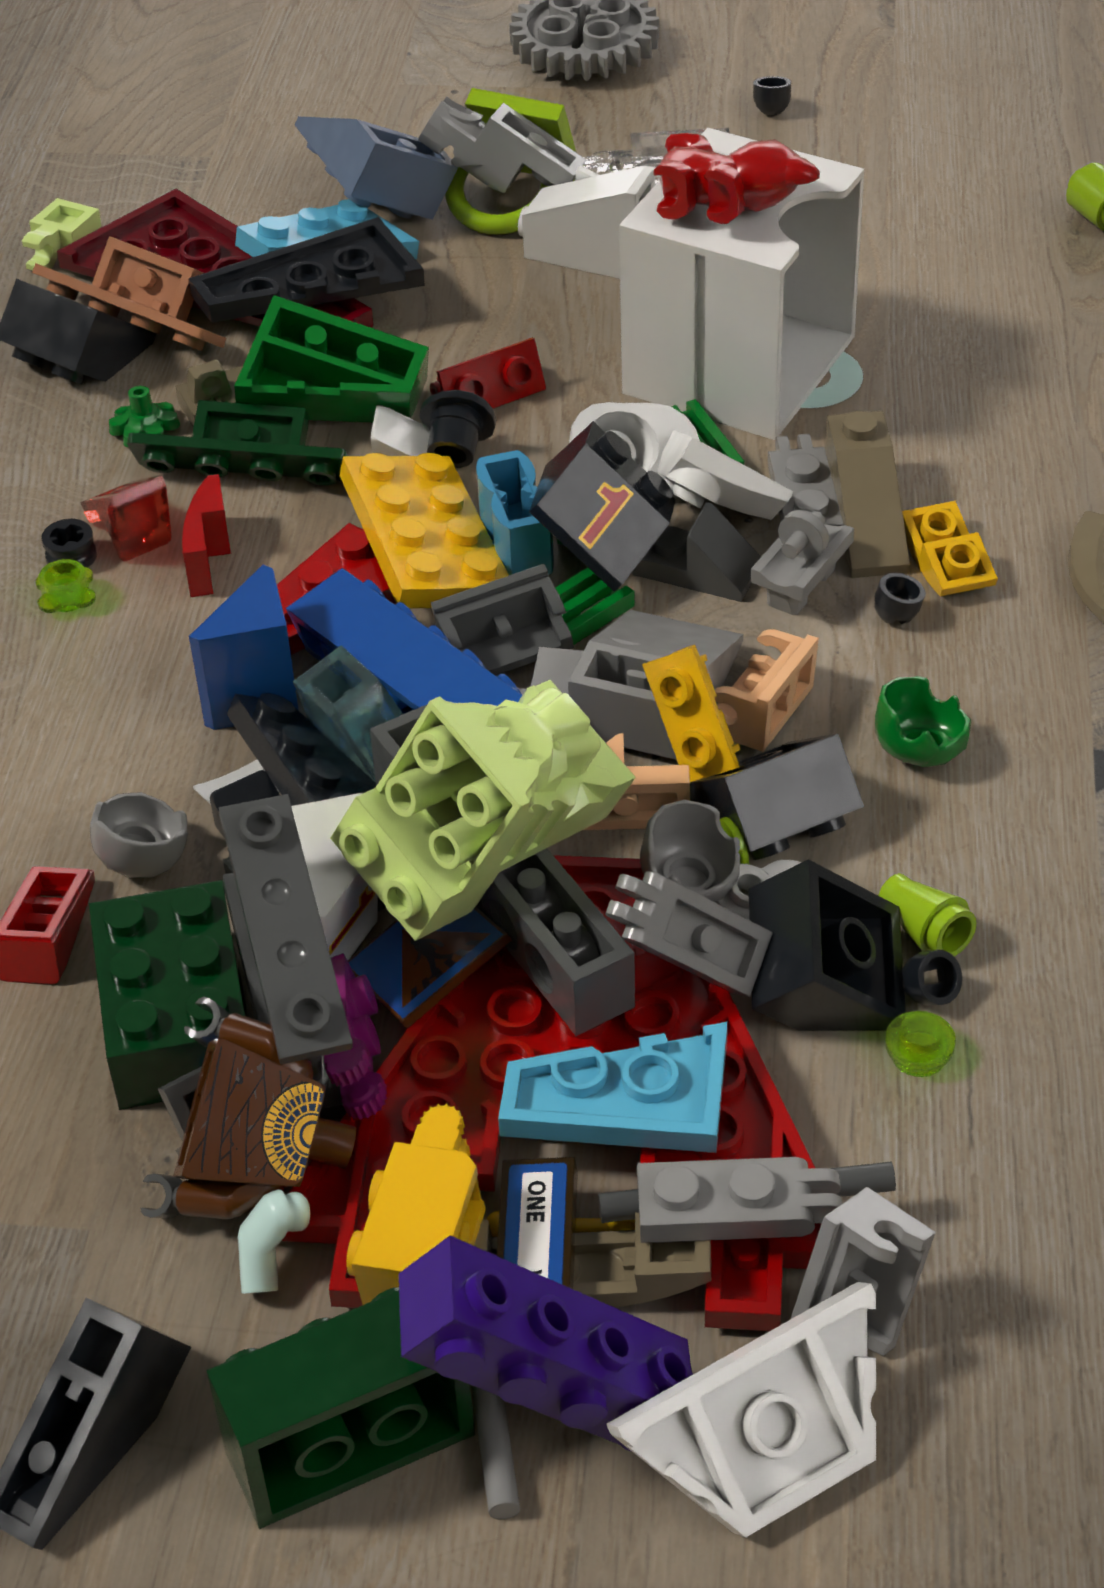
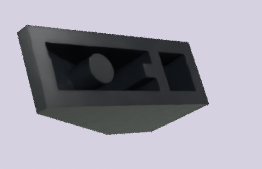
M85 1298L0 1469V1529L33 1548L43 1550L157 1419L191 1347L132 1317Z

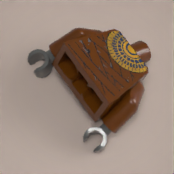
M207 997L199 998L195 1004L213 1014L212 1023L202 1031H194L188 1026H184V1031L195 1041L207 1047L174 1175L149 1174L143 1180V1182L160 1183L164 1187L166 1194L164 1203L158 1209L140 1208L141 1213L150 1218L168 1219L175 1218L181 1214L187 1217L230 1220L250 1213L263 1195L278 1189L284 1192L285 1187H300L308 1160L345 1169L350 1161L355 1144V1126L319 1117L326 1086L313 1080L312 1063L308 1059L280 1065L270 1024L237 1013L230 1014L212 999Z

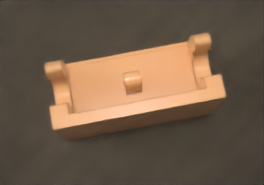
M775 629L762 631L757 641L764 646L777 648L782 653L778 659L775 660L767 655L753 654L749 659L748 667L732 687L721 686L715 689L717 695L715 701L718 703V709L723 711L735 743L764 752L813 688L819 641L817 637L807 634L805 638H801Z

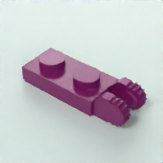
M342 953L331 957V962L353 1044L351 1050L324 1055V1064L326 1066L324 1068L331 1083H335L336 1087L340 1085L341 1097L343 1099L341 1101L348 1116H352L353 1120L356 1118L361 1120L362 1118L368 1119L369 1116L376 1115V1112L382 1110V1106L386 1105L385 1100L387 1099L386 1084L381 1074L373 1072V1056L381 1053V1047L370 1016L378 1013V1005L366 975L363 974L355 977L345 954Z

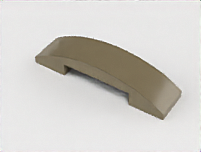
M639 1212L635 1213V1230L575 1233L573 1289L612 1307H624L669 1297L712 1281L711 1240L641 1243ZM482 1220L474 1246L497 1256L498 1236L492 1237L488 1220Z

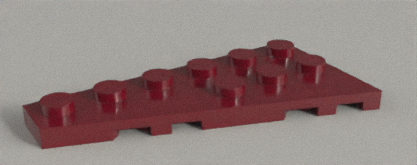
M178 189L160 196L57 251L60 268L93 278L95 277L109 236L203 273L253 258L235 246L237 225ZM355 298L308 306L368 327L374 326L372 308ZM194 300L192 307L201 309ZM265 314L236 318L235 320L260 327Z

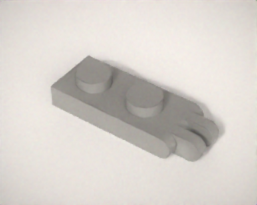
M800 434L797 436L798 449H791L788 436H776V451H768L770 478L793 491L788 503L778 512L780 521L791 511L804 509L809 512H820L825 517V523L828 525H844L825 448H813L810 434Z
M645 872L643 881L626 874H620L615 888L634 898V905L631 907L627 904L610 900L605 915L626 925L621 937L623 940L732 994L750 997L773 932L657 873Z
M799 1157L637 1163L641 1243L801 1237L812 1233L815 1229L814 1223H822L824 1216L843 1204L842 1198L837 1195L841 1190L839 1173L830 1168L808 1169L807 1161Z

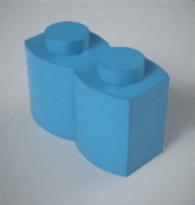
M519 450L480 457L476 466L479 514L494 544L495 551L502 560L508 574L512 575L541 564L546 566L549 575L552 574L554 569L553 534L529 513L538 488L536 486V473L533 463Z

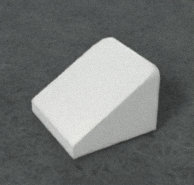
M376 406L371 432L372 453H380L387 456H418L422 453H427L430 435L429 427L388 407Z

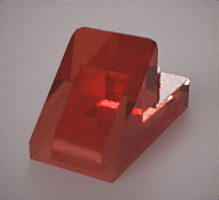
M162 475L130 481L80 502L89 523L104 521L117 554L122 561H129L164 546L171 541L172 532L167 487Z

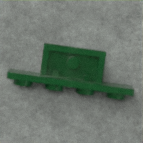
M198 400L192 437L129 433L127 442L137 462L153 472L170 473L174 471V468L193 469L206 476L219 474V477L226 476L228 472L246 473L264 481H278L282 479V476L304 478L310 483L324 486L333 485L336 481H342L340 478L343 456H348L347 451L342 448L305 446L310 419L306 408Z

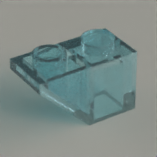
M341 645L295 679L293 684L308 720L376 783L370 729L399 717L403 713L379 679Z

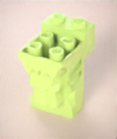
M551 680L527 688L518 702L505 699L498 706L475 702L453 703L445 701L439 696L429 701L376 788L355 797L330 839L342 852L347 862L357 870L381 899L390 914L400 922L414 941H417L471 913L499 872L607 818L636 777L591 727L590 719L567 693H562Z

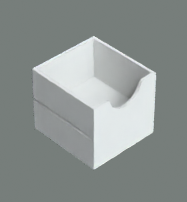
M706 128L701 134L709 141L715 153L727 156L747 143L757 141L711 128ZM793 150L800 157L807 159L820 171L819 179L808 184L798 185L789 196L773 207L757 212L744 210L728 224L710 221L707 217L709 207L699 204L695 205V209L679 219L662 218L656 211L658 203L664 198L659 180L619 225L622 394L651 403L668 406L677 405L681 412L686 411L687 401L696 399L714 422L775 440L776 436H779L802 404L855 337L864 169Z

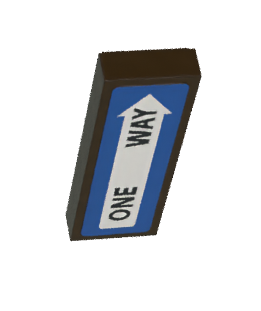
M575 1157L503 1160L497 1241L498 1257L573 1289L578 1180Z

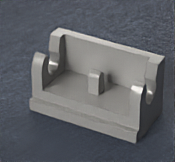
M864 1188L824 1216L791 1319L856 1282L871 1283L876 1293V1309H867V1348L882 1356L886 1355L896 1346L936 1232L870 1188Z

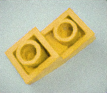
M956 500L902 511L907 547L921 573L940 597L996 585L998 578L979 532L969 534Z

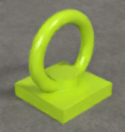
M471 88L465 106L482 114L483 122L487 123L495 111L505 103L576 152L564 105ZM526 165L520 171L533 174L532 169ZM458 167L445 194L447 205L454 217L464 226L480 233L500 235L517 232L519 216L524 207L505 214H487L475 209L469 204L464 193V185L469 173ZM541 183V186H540L539 191H540L542 188H544V187H549V186H547V185ZM533 199L525 206H529Z

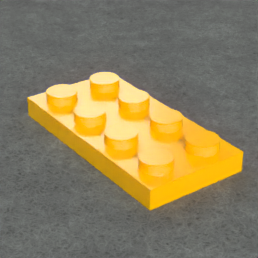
M369 453L365 456H343L340 478L396 604L402 602L409 609L432 608L431 602L509 576L502 560L495 551L494 544L450 456H441L435 453H422L418 456H387L380 453Z

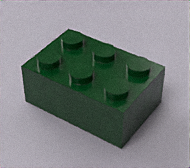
M222 880L89 903L106 1059L119 1110L163 1102L158 1088L203 1065L207 1047L195 1041L184 1031V1026H188L194 1031H202L212 1023L213 1014L195 1004L199 998H210L230 1014L237 1013L246 1016Z
M399 1287L383 1291L371 1302L333 1318L325 1317L313 1320L303 1326L297 1333L259 1349L248 1348L230 1356L223 1364L206 1370L225 1452L259 1529L475 1435L470 1384L457 1379L446 1378L435 1370L401 1357Z

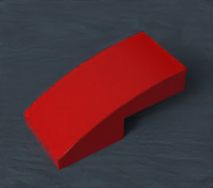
M219 474L208 475L199 486L191 500L183 525L182 548L190 597L213 594L209 557L231 554Z

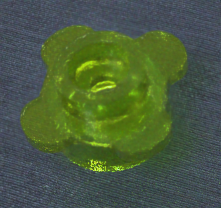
M71 559L56 560L44 566L35 580L36 587L42 592V596L37 600L39 609L45 613H54L57 611L71 612L78 608L91 606L96 600L95 592L89 587V583L94 578L92 571L84 567L80 562Z

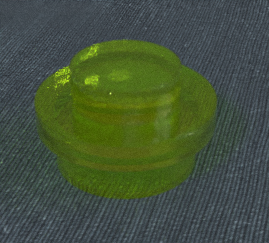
M911 1011L903 1013L889 1024L886 1031L885 1046L887 1053L899 1070L911 1076L927 1077L936 1074L951 1060L955 1051L956 1036L953 1028L945 1019L931 1012Z

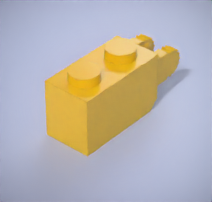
M437 1104L436 1107H430V1110L427 1112L424 1111V1116L420 1117L421 1124H417L411 1144L394 1142L385 1170H377L373 1175L368 1198L369 1216L364 1230H356L353 1233L347 1251V1272L350 1276H355L363 1305L371 1302L383 1291L399 1287V1273L448 1236H453L473 1246L475 1245L485 1214V1205L481 1198L477 1181V1167L469 1157L471 1154L466 1138H461V1135H464L463 1128H465L463 1116H461L460 1110H455V1106L449 1107L448 1104L444 1106Z

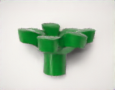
M146 386L131 388L128 391L130 406L119 407L115 410L114 417L109 419V433L112 436L123 435V445L125 447H128L129 433L165 435L164 430H176L180 426V420L173 405L168 402L153 403L150 390Z

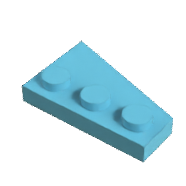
M345 199L341 200L338 205L320 209L303 208L297 214L283 217L266 216L260 218L256 223L237 226L235 246L250 256L256 257L376 217L382 220L416 260L419 241L375 214L368 207Z
M728 1021L703 1026V1035L672 1041H667L665 1033L640 1037L639 1047L601 1053L593 1046L508 1061L498 1117L499 1135L503 1137L716 1153Z

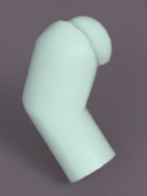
M280 1189L263 1195L240 1225L238 1250L242 1294L278 1290L276 1246L286 1236L287 1232L303 1231L310 1221V1205L303 1194L299 1192L284 1194Z

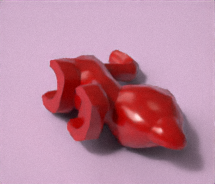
M689 133L671 134L665 142L668 153L663 157L653 173L654 176L660 175L659 180L664 198L658 203L656 211L662 218L679 219L692 212L696 204L707 205L709 207L707 217L710 221L728 224L744 210L757 212L775 206L789 196L798 185L808 184L819 179L820 171L814 164L800 157V155L776 139L749 142L727 156L715 153L709 141L703 135Z

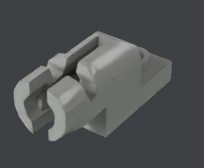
M446 96L445 100L441 101L418 138L421 143L438 155L448 145L453 146L454 157L451 160L452 165L461 167L491 189L505 193L515 181L524 165L532 169L533 175L541 183L553 186L572 182L575 179L576 169L580 165L583 166L587 161L505 103L485 123L482 121V114L470 110Z

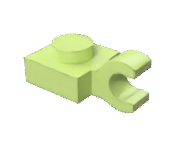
M59 198L55 199L29 221L31 231L24 236L22 245L35 249V254L26 263V269L33 270L35 263L52 269L59 249L101 227L99 209Z

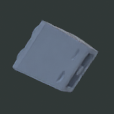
M298 116L295 122V127L308 142L307 148L317 154L326 165L325 171L336 178L345 189L344 195L352 202L364 207H370L372 203L385 206L391 212L403 218L410 219L414 214L433 220L458 167L452 165L451 158L444 150L438 155L421 143L417 137L365 121L346 118Z

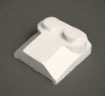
M673 430L663 449L657 470L658 473L666 477L665 481L670 486L674 495L700 509L704 501L708 499L741 513L772 520L788 503L793 494L792 490L699 440L676 430Z

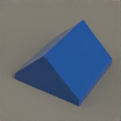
M262 565L189 635L204 725L213 730L234 727L227 716V712L235 693L260 697L263 693L276 694L289 700L299 711L287 625L273 568Z

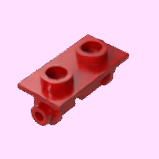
M533 337L436 371L437 381L430 384L431 395L450 390L471 392L485 399L493 409L546 390L535 338Z

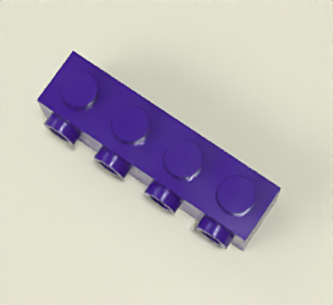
M448 1236L399 1273L401 1357L435 1370L446 1378L457 1379L495 1394L508 1403L519 1404L557 1419L568 1427L581 1429L619 1444L625 1450L631 1451L610 1434L606 1423L693 1375L688 1339L453 1236Z

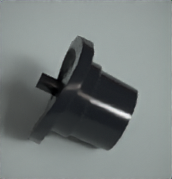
M462 390L442 391L431 395L422 403L419 414L422 423L429 427L430 430L427 453L450 456L455 468L466 467L473 462L478 441H484L493 435L497 421L494 409L485 399L474 393Z

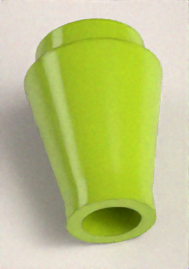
M901 873L891 876L881 887L879 896L899 906L900 925L922 951L944 950L956 956L972 940L977 922L965 899L913 881Z

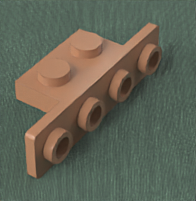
M111 236L108 238L92 285L35 263L32 273L49 279L46 288L48 291L76 301L79 292L90 295L89 307L114 317H118L121 308L133 312L130 323L160 334L162 326L166 325L176 329L172 340L203 351L205 342L221 348L224 347L227 338L186 322L194 301L191 296L188 278L204 274L199 270Z

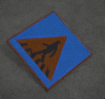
M475 907L471 913L417 941H414L400 922L396 920L350 958L348 963L355 977L363 974L366 975L376 999L407 1029L512 940L503 929Z

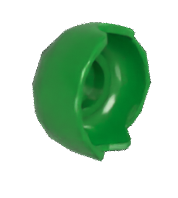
M914 676L897 677L882 685L874 724L875 733L882 748L891 756L912 765L930 767L945 765L967 748L971 719L960 708V702L956 695L951 696L946 701H941L932 694L930 682L927 678Z

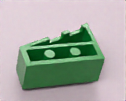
M274 295L234 385L235 402L306 408L310 417L309 420L373 423L377 405L388 407L412 418L427 381L429 347Z

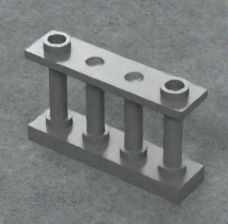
M285 794L219 807V816L233 873L223 875V887L255 1020L271 1025L280 1065L305 1059L312 1063L313 1080L326 1086L319 1117L329 1119L343 1116L347 1112L341 1101L343 1100L341 1097L340 1085L336 1087L335 1083H331L324 1068L326 1067L324 1055L351 1050L353 1043L289 796Z

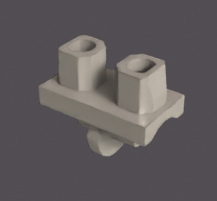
M804 509L791 511L784 517L779 524V537L751 568V583L767 588V604L791 615L799 614L808 603V595L820 581H826L836 569V562L854 541V528L847 525H828L825 523V517L820 512H809Z

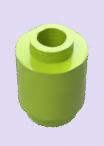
M1094 162L1078 169L1071 176L1066 192V200L1072 208L1103 231L1104 165Z

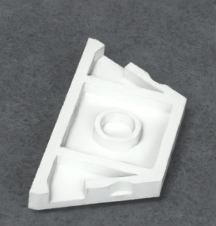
M864 1282L852 1284L606 1423L610 1434L731 1532L743 1537L750 1536L876 1460V1420L871 1413V1399L876 1391V1358L867 1356V1309H876V1293L872 1284Z

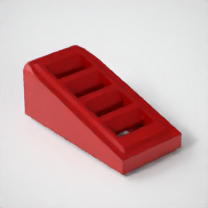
M33 866L0 920L1 981L41 984L58 983L69 961L95 883L94 870ZM41 895L64 896V898L41 897Z

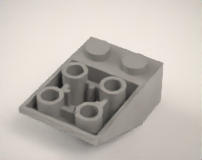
M629 610L589 640L568 681L569 696L590 719L591 727L605 743L615 735L624 733V748L676 759L642 664L695 644L699 655L706 654L708 660L705 661V665L715 690L717 687L723 686L743 643V634Z

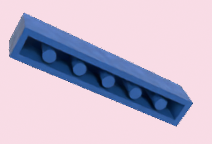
M344 568L338 570L286 608L306 651L393 718L428 704L430 700L439 696L445 701L453 703L475 702L498 706L505 699L518 702L522 697L520 690L508 676L503 673L495 676L485 668L481 660L471 650L465 649L461 652L451 645L448 638L437 626L431 625L427 628L417 620L404 603L398 602L393 604L385 598L374 582L369 579L362 582Z

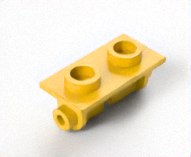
M695 644L642 664L678 764L689 765L690 782L739 768V762L735 753L741 750L738 743L734 744L723 711L718 709L715 697L717 695L705 665V661L708 660L706 654L699 655Z

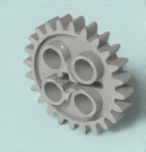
M529 0L530 5H518V13H512V23H509L510 45H512L513 55H520V63H531L532 71L547 68L548 77H552L558 72H564L565 80H570L575 74H582L583 79L586 81L591 78L592 73H598L603 78H608L610 70L625 74L626 64L640 67L641 58L650 59L652 57V49L658 48L659 17H656L655 7H648V0Z

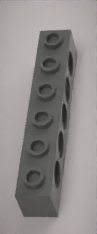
M427 704L370 729L376 785L381 780ZM546 848L499 872L476 907L509 935L512 941L505 946L574 1035L578 1036L635 1008L634 951L621 938L551 852Z

